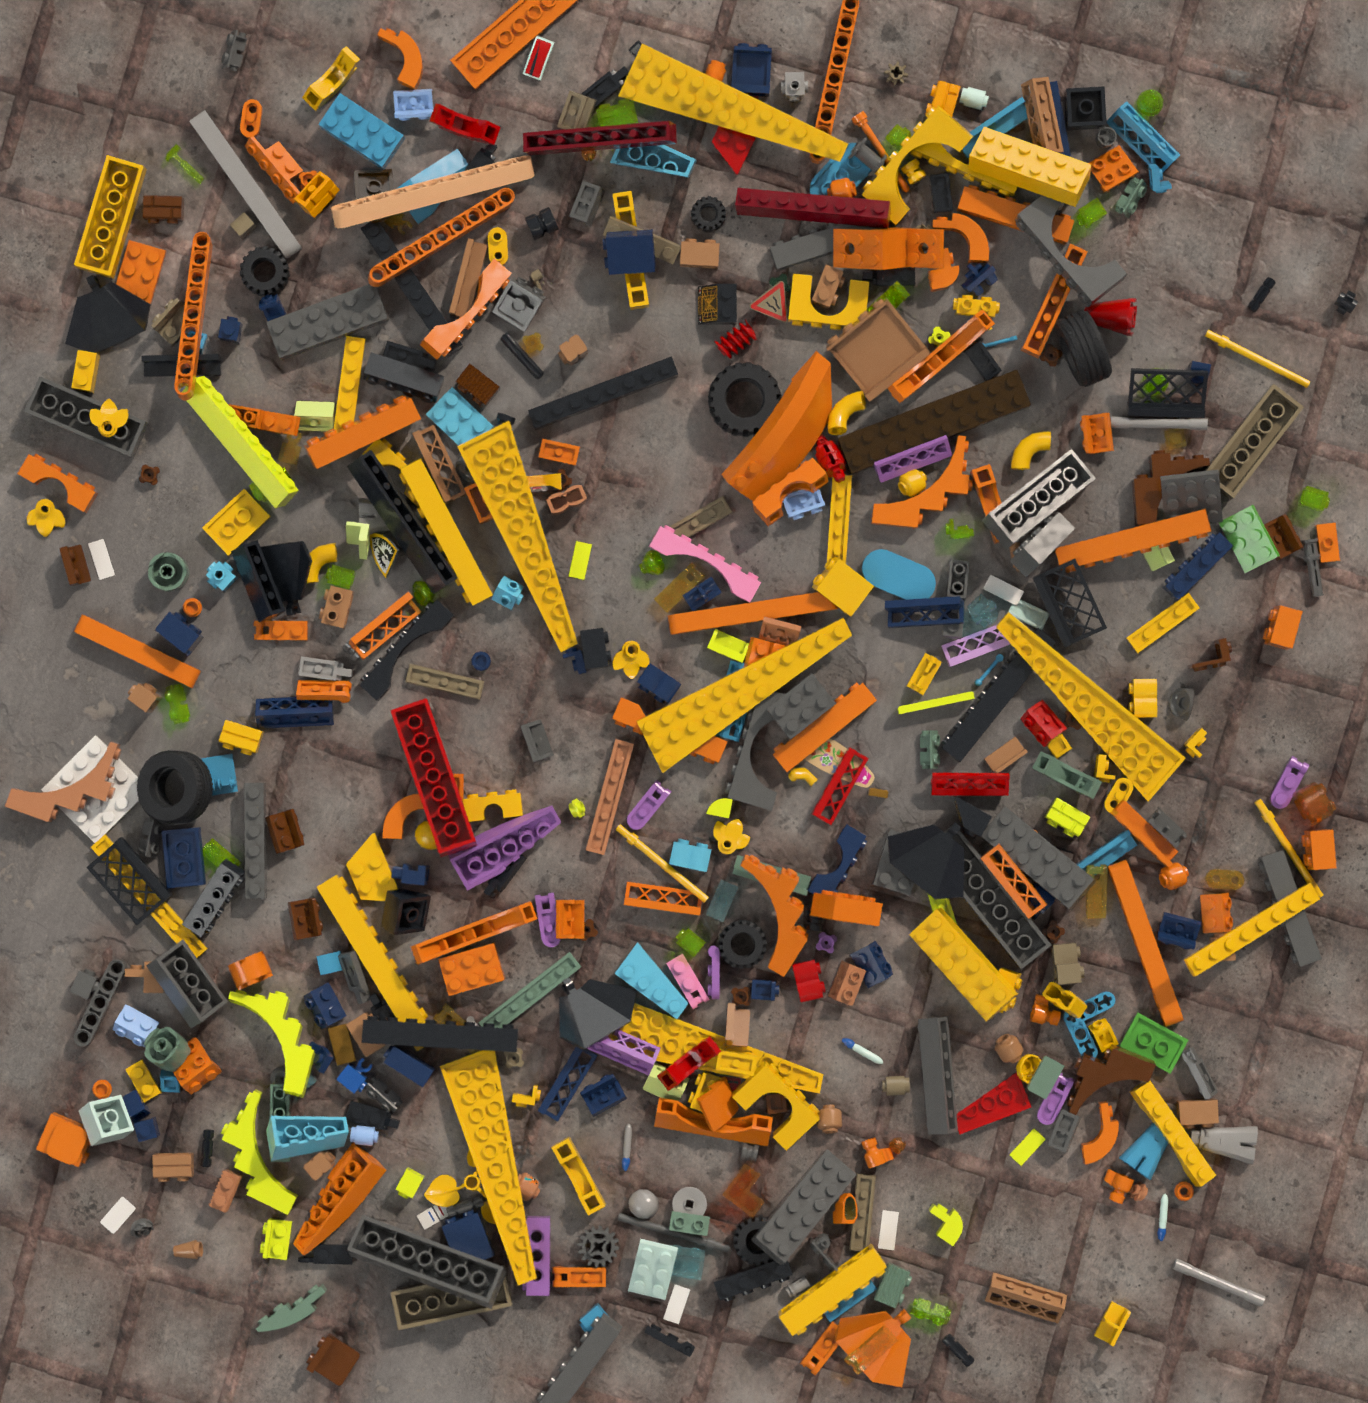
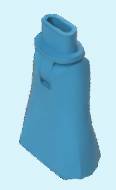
M1152 1123L1119 1159L1151 1180L1168 1145V1141L1157 1126Z

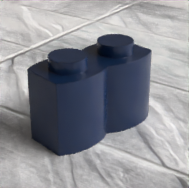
M651 663L648 664L637 681L640 684L638 688L647 694L651 691L656 695L654 699L662 704L665 701L669 703L681 686V683Z

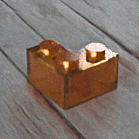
M744 1162L722 1191V1195L753 1218L765 1202L750 1190L760 1177V1173Z

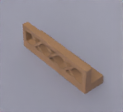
M1049 77L1030 79L1021 84L1025 100L1032 142L1035 145H1041L1043 148L1062 153L1064 151Z
M468 238L449 310L452 316L462 317L473 306L478 287V278L481 275L488 245L474 242V239Z
M432 425L422 431L418 430L412 433L445 503L447 504L466 495L461 480L435 426ZM433 431L435 435L433 445L425 442L422 435ZM434 448L442 450L444 455L441 462L433 459L432 453ZM442 465L450 467L452 473L449 479L441 476ZM450 483L459 485L461 492L451 497L448 491Z
M994 1272L985 1297L986 1302L1054 1323H1059L1065 1310L1067 1299L1065 1294ZM992 1293H996L1001 1295L1002 1297L996 1298L991 1295ZM1011 1300H1019L1020 1303L1016 1304L1011 1302ZM1030 1305H1035V1306H1037L1038 1308H1037V1309H1032V1308H1030L1029 1306H1030ZM1047 1311H1054V1312H1058V1313H1057V1315L1055 1316V1315L1049 1314Z

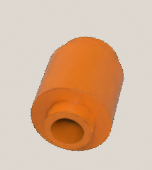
M711 60L705 74L722 82L726 72V65L722 62Z

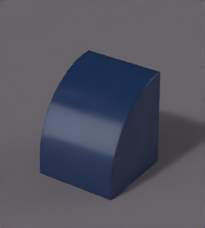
M1192 361L1189 363L1188 370H1208L1209 376L1211 364ZM1195 376L1191 379V382L1199 385L1203 382V376Z
M136 1089L122 1097L132 1122L135 1123L151 1114L148 1106L143 1102Z

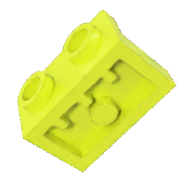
M269 1218L267 1223L264 1222L263 1234H266L265 1242H261L260 1253H263L264 1259H288L293 1221Z

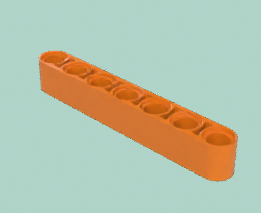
M83 614L75 627V633L191 688L194 687L201 671Z

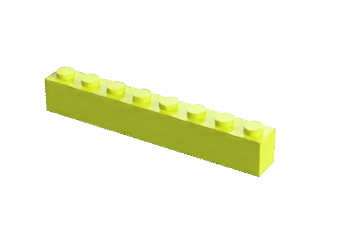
M205 376L196 377L194 395L186 401L275 508L286 506L299 491L293 480L288 478L283 472L282 467L274 461L270 452L259 443V439L250 432L246 423L240 420L235 410L226 403L222 394L217 392L212 386L211 381ZM186 386L182 393L187 392L189 387Z

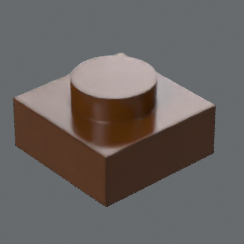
M779 1093L765 1095L768 1115L787 1112L784 1095Z

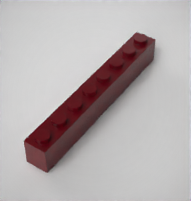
M671 121L523 133V152L531 156L677 144L676 124Z
M737 188L735 202L737 215L889 228L891 215L890 201Z

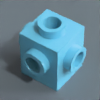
M218 561L217 564L213 562L208 567V573L206 574L209 578L207 582L215 589L219 587L224 592L238 577L232 573L234 569L226 561L224 563ZM220 572L223 573L221 578L218 577Z
M503 576L491 600L512 610L514 605H519L524 595L521 592L524 586Z

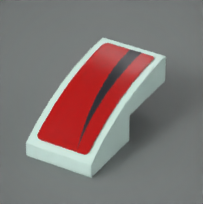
M536 36L523 71L524 75L541 81L555 42Z

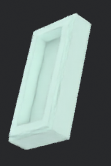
M1019 600L1017 606L1011 604L1008 611L1019 621L1040 630L1043 629L1049 616L1048 612L1023 600Z

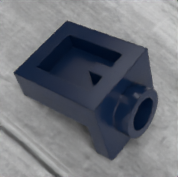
M577 648L565 650L566 654L562 655L563 659L575 656V660H572L574 672L578 671L579 675L587 673L582 651H577Z
M310 1042L309 1046L315 1051L313 1065L318 1072L324 1074L333 1060V1056L326 1047Z

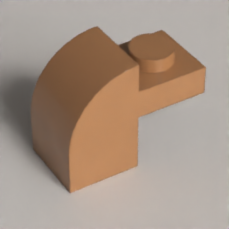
M151 961L144 962V969L142 965H130V968L125 969V977H144L143 993H165L146 966Z

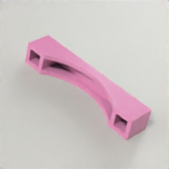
M667 525L664 528L662 526L658 528L648 547L664 556L689 555L706 561L723 576L733 595L748 603L751 602L761 584L758 581V576L751 572H748V574L741 571L742 567L735 563L727 564L724 562L725 558L717 553L714 556L708 553V548L701 544L695 546L691 543L692 539L683 534L679 537L674 534L675 530Z

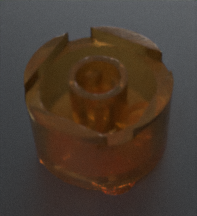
M1312 782L1292 794L1293 797L1296 796L1297 798L1294 803L1298 812L1304 820L1309 819L1310 823L1308 824L1311 827L1332 816L1333 811L1336 810L1334 802L1326 796L1327 790L1322 783Z

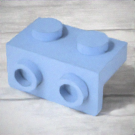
M432 89L399 90L393 92L395 118L406 121L414 117H418L420 120L431 117L433 112Z
M820 489L814 493L807 490H799L787 495L783 501L788 519L793 517V520L803 518L804 513L810 511L812 514L823 511L822 507H825Z
M125 1004L114 1022L113 1031L120 1037L132 1040L137 1046L146 1047L144 1043L147 1036L154 1029H157L159 1022Z

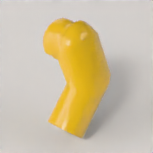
M794 768L788 774L791 781L795 782L797 779H804L810 786L818 780L807 768Z

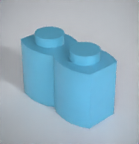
M678 838V842H673L669 864L707 872L711 849H708L707 844L697 843L696 846L689 845L688 840Z

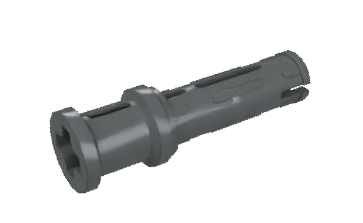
M1318 538L1301 541L1305 554L1303 560L1307 561L1311 597L1324 595L1318 559L1321 557L1317 549Z

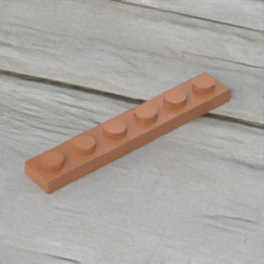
M615 739L586 851L605 855L631 758L633 743Z

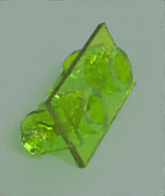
M181 684L166 687L164 694L166 701L170 705L169 716L171 721H174V725L181 723V720L182 723L190 721L189 717L191 716L188 704L180 705L181 701L186 700L184 687H181Z
M213 838L203 847V856L216 867H219L225 859L236 866L242 863Z
M920 1297L918 1299L914 1298L913 1307L909 1312L914 1314V1317L932 1320V1323L940 1326L946 1325L949 1322L950 1318L947 1317H950L951 1310L947 1306L935 1303L934 1308L930 1309L931 1301Z

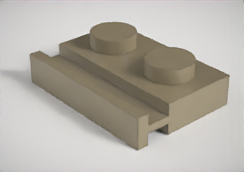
M570 90L557 127L561 129L587 128L597 100Z

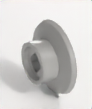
M695 1187L682 1188L673 1198V1211L703 1216L707 1208L706 1197ZM693 1200V1207H686V1201Z

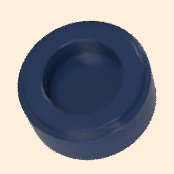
M480 651L473 655L471 662L475 669L484 671L489 668L491 658L487 653Z

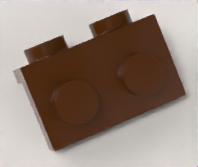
M1286 514L1264 524L1280 555L1275 558L1276 561L1303 548L1301 540Z
M316 898L288 902L294 940L322 936L323 925L321 920H319L318 913L320 907Z

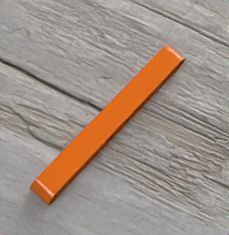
M859 0L842 1L815 128L830 135L850 50ZM852 1L855 3V8L848 9L845 3ZM849 20L852 25L845 28L841 25V22ZM844 38L848 44L846 46H839L837 40ZM841 57L844 62L841 65H836L833 59ZM835 75L840 81L833 84L829 81L830 76ZM832 94L835 96V101L827 102L825 96ZM823 113H829L831 115V119L829 121H824L821 118V115ZM809 153L810 160L815 164H821L826 159V157L815 158L812 153Z
M509 188L500 189L371 268L368 275L369 284L373 287L384 285L507 210L514 201V192ZM506 195L509 197L510 201L504 202L501 200L500 196ZM491 205L494 211L489 212L484 206ZM469 215H476L478 221H471ZM453 225H460L462 227V230H454ZM443 234L446 237V240L440 241L437 238V235ZM421 244H428L430 250H423ZM410 253L414 256V260H407L404 255ZM395 263L398 269L391 270L388 265ZM379 273L382 279L376 280L372 274Z
M198 232L193 238L174 384L178 397L184 401L191 399L195 391L213 248L211 239L205 232ZM202 240L207 241L206 245L204 246L198 245L199 242ZM200 258L205 259V261L202 264L196 263V261ZM196 277H203L200 282H194ZM194 295H200L198 300H191ZM192 313L198 314L195 319L189 318ZM190 331L196 332L193 337H187ZM187 350H193L190 356L184 355ZM185 368H191L188 374H183L182 371ZM182 387H189L187 392H180Z
M816 592L673 614L667 617L670 635L758 622L763 621L764 617L778 619L839 608L822 594Z
M1123 860L1109 865V874L1162 1022L1165 1027L1184 1021L1128 862Z

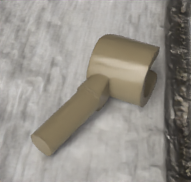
M537 269L531 273V279L535 286L542 290L539 280L543 276Z

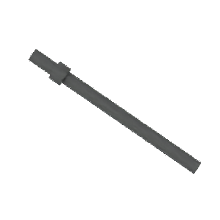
M619 1213L618 1221L704 1245L707 1249L713 1250L714 1248L729 1252L730 1245L718 1242L714 1238H704L690 1233L669 1231V1227Z

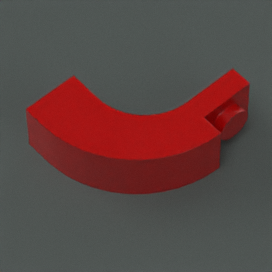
M435 104L429 121L439 126L440 129L452 134L495 145L501 128L487 120L465 116L441 104Z
M709 1036L676 1059L659 1073L657 1077L669 1091L703 1064L717 1056L721 1050Z

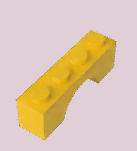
M385 438L382 441L379 439L373 442L363 453L364 455L372 450L382 466H394L400 469L407 465L404 463L406 458L399 452L395 454L390 449L392 445ZM406 483V489L404 494L412 501L408 494L410 488ZM416 500L412 501L418 508L420 507Z
M570 1136L552 1145V1150L568 1174L588 1216L605 1207L606 1203Z

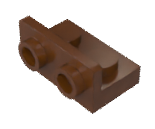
M82 545L59 548L69 584L76 586L90 582L91 576Z
M294 809L265 817L276 854L305 845Z

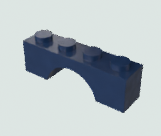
M846 824L836 840L842 850V861L839 867L829 874H816L807 890L813 894L822 893V890L838 893L836 887L839 883L843 884L848 876L845 873L849 866L853 867L857 860L856 853L858 850L862 851L867 843L865 840L866 835Z

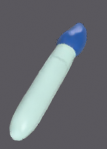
M842 1039L847 1048L854 1050L874 1063L883 1064V1060L876 1054L855 1044L851 1039Z
M1166 1194L1162 1195L1160 1203L1159 1228L1157 1231L1160 1241H1163L1166 1234L1168 1196Z

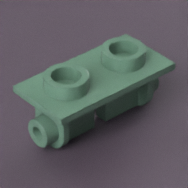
M1136 177L1130 179L1124 190L1129 196L1121 195L1115 205V211L1120 214L1123 212L1128 219L1136 211L1140 198L1146 194L1147 184L1143 179L1140 180Z
M922 731L920 735V748H927V752H920V765H922V769H938L940 764V754L938 753L940 736L938 731Z
M672 1211L669 1231L707 1236L710 1217Z

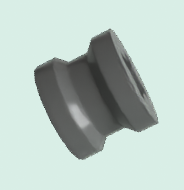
M743 1142L740 1161L748 1160L756 1164L759 1145L754 1144L752 1146Z

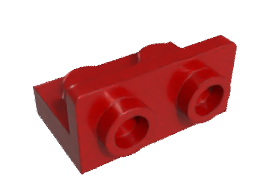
M1043 699L1029 708L1020 718L1024 726L1031 731L1043 747L1048 746L1052 740L1067 729Z

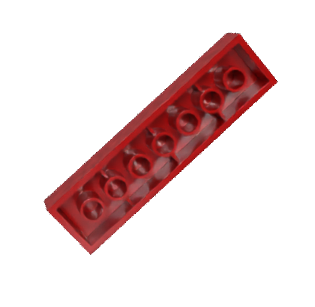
M427 698L390 710L440 858L477 846Z

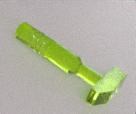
M175 144L166 154V161L169 162L172 158H175L180 163V166L201 184L205 178L186 160L181 159L177 155L181 148Z

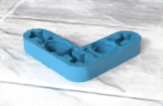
M1108 991L1101 992L1084 1000L1086 1004L1092 1003L1094 1005V1011L1091 1014L1084 1012L1083 1018H1075V1021L1072 1022L1067 1020L1069 1014L1065 1011L1063 1013V1020L1081 1056L1086 1049L1084 1045L1080 1047L1079 1043H1084L1088 1039L1090 1040L1087 1043L1088 1047L1094 1049L1091 1052L1092 1057L1096 1058L1098 1054L1097 1047L1084 1021L1114 1006L1115 996ZM1104 995L1111 997V1000H1109L1110 1004L1102 1003L1099 1005L1101 1009L1098 1010L1094 999L1097 998V1002H1100L1104 999ZM1078 1029H1083L1086 1033L1085 1037L1081 1040L1075 1037V1032Z

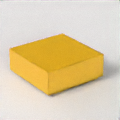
M1063 734L1056 737L1047 746L1056 759L1072 749Z

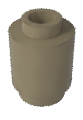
M887 1076L886 1080L882 1081V1091L886 1092L887 1096L910 1093L909 1077Z

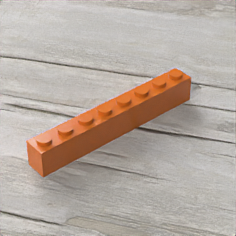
M1206 509L1057 547L1055 551L1059 565L1076 558L1079 566L1084 565V568L1096 566L1095 562L1103 560V563L1115 561L1114 557L1119 555L1123 559L1133 556L1132 552L1140 550L1141 554L1152 551L1151 547L1159 545V549L1171 546L1170 542L1178 541V544L1188 542L1189 537L1196 536L1197 539L1207 537L1208 532H1211V527ZM1074 564L1065 568L1066 573L1076 571Z

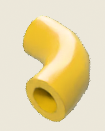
M863 391L846 395L834 405L828 419L829 434L842 435L846 433L849 417L854 412L866 409Z
M1051 432L1032 433L1022 439L1013 452L1011 469L1029 470L1031 458L1038 451H1050Z
M336 543L318 546L310 552L312 564L307 583H318L321 567L327 563L337 562Z

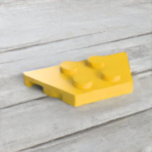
M373 833L346 865L361 900L385 901L387 891L398 890L399 888L395 879L392 878L391 869L378 838Z

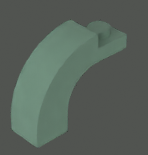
M1040 752L1032 769L1092 799H1094L1102 783L1100 780L1078 771L1044 752Z

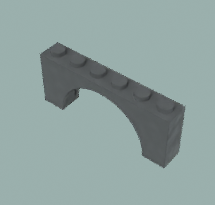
M1040 196L1017 214L1015 219L1016 225L1019 230L1024 231L1029 236L1028 239L1031 244L1041 250L1040 253L1043 258L1053 264L1055 272L1065 278L1067 286L1077 292L1079 300L1090 307L1122 282L1127 273L1115 259L1099 267H1084L1066 259L1057 249L1052 237L1053 217L1062 208L1064 203Z
M775 691L757 704L754 709H750L747 719L751 721L749 727H745L742 738L745 741L743 746L739 745L736 756L739 757L738 764H733L731 775H734L732 783L728 782L725 791L728 794L727 798L772 811L777 792L764 786L754 774L750 762V749L758 731L774 720L766 709L785 694Z

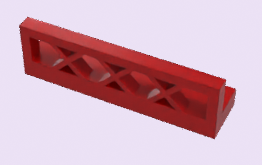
M848 747L811 814L832 825L869 758ZM854 755L863 759L859 767L851 768L850 762ZM850 772L852 781L850 784L842 786L841 778L843 774ZM841 789L843 797L840 801L833 802L831 796L834 790ZM831 805L833 814L829 820L822 816L821 813L825 807Z
M932 773L931 794L945 796H1009L1010 774Z

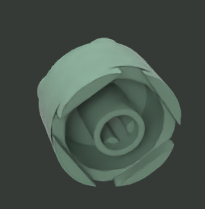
M169 552L160 553L150 561L148 577L156 588L173 592L181 589L186 584L189 577V568L182 557ZM166 568L172 569L171 576H165V574L167 573L165 570Z
M170 1027L154 1029L147 1036L144 1043L146 1046L144 1051L145 1057L160 1069L170 1072L176 1071L185 1062L191 1051L186 1039Z

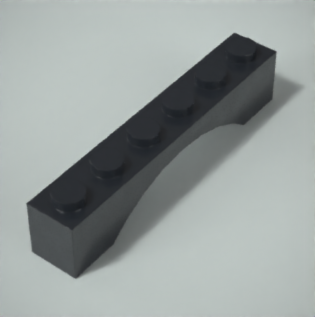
M438 600L428 603L424 608L426 612L422 616L418 615L412 621V628L409 631L405 629L399 636L401 640L396 645L393 643L386 650L388 654L385 658L382 659L380 657L373 665L375 669L371 673L366 672L360 679L362 681L360 686L376 701H379L390 689L394 666L404 649L422 635L443 630L454 618L455 615Z

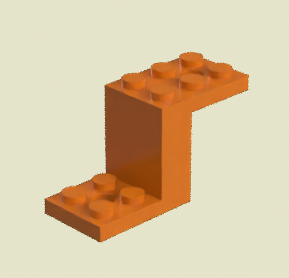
M892 227L874 230L841 228L833 230V267L873 270L902 267L943 268L944 229ZM924 243L928 246L927 253H924L922 250ZM850 244H853L855 248L853 254L849 251Z

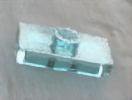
M720 880L706 915L724 922L738 887Z

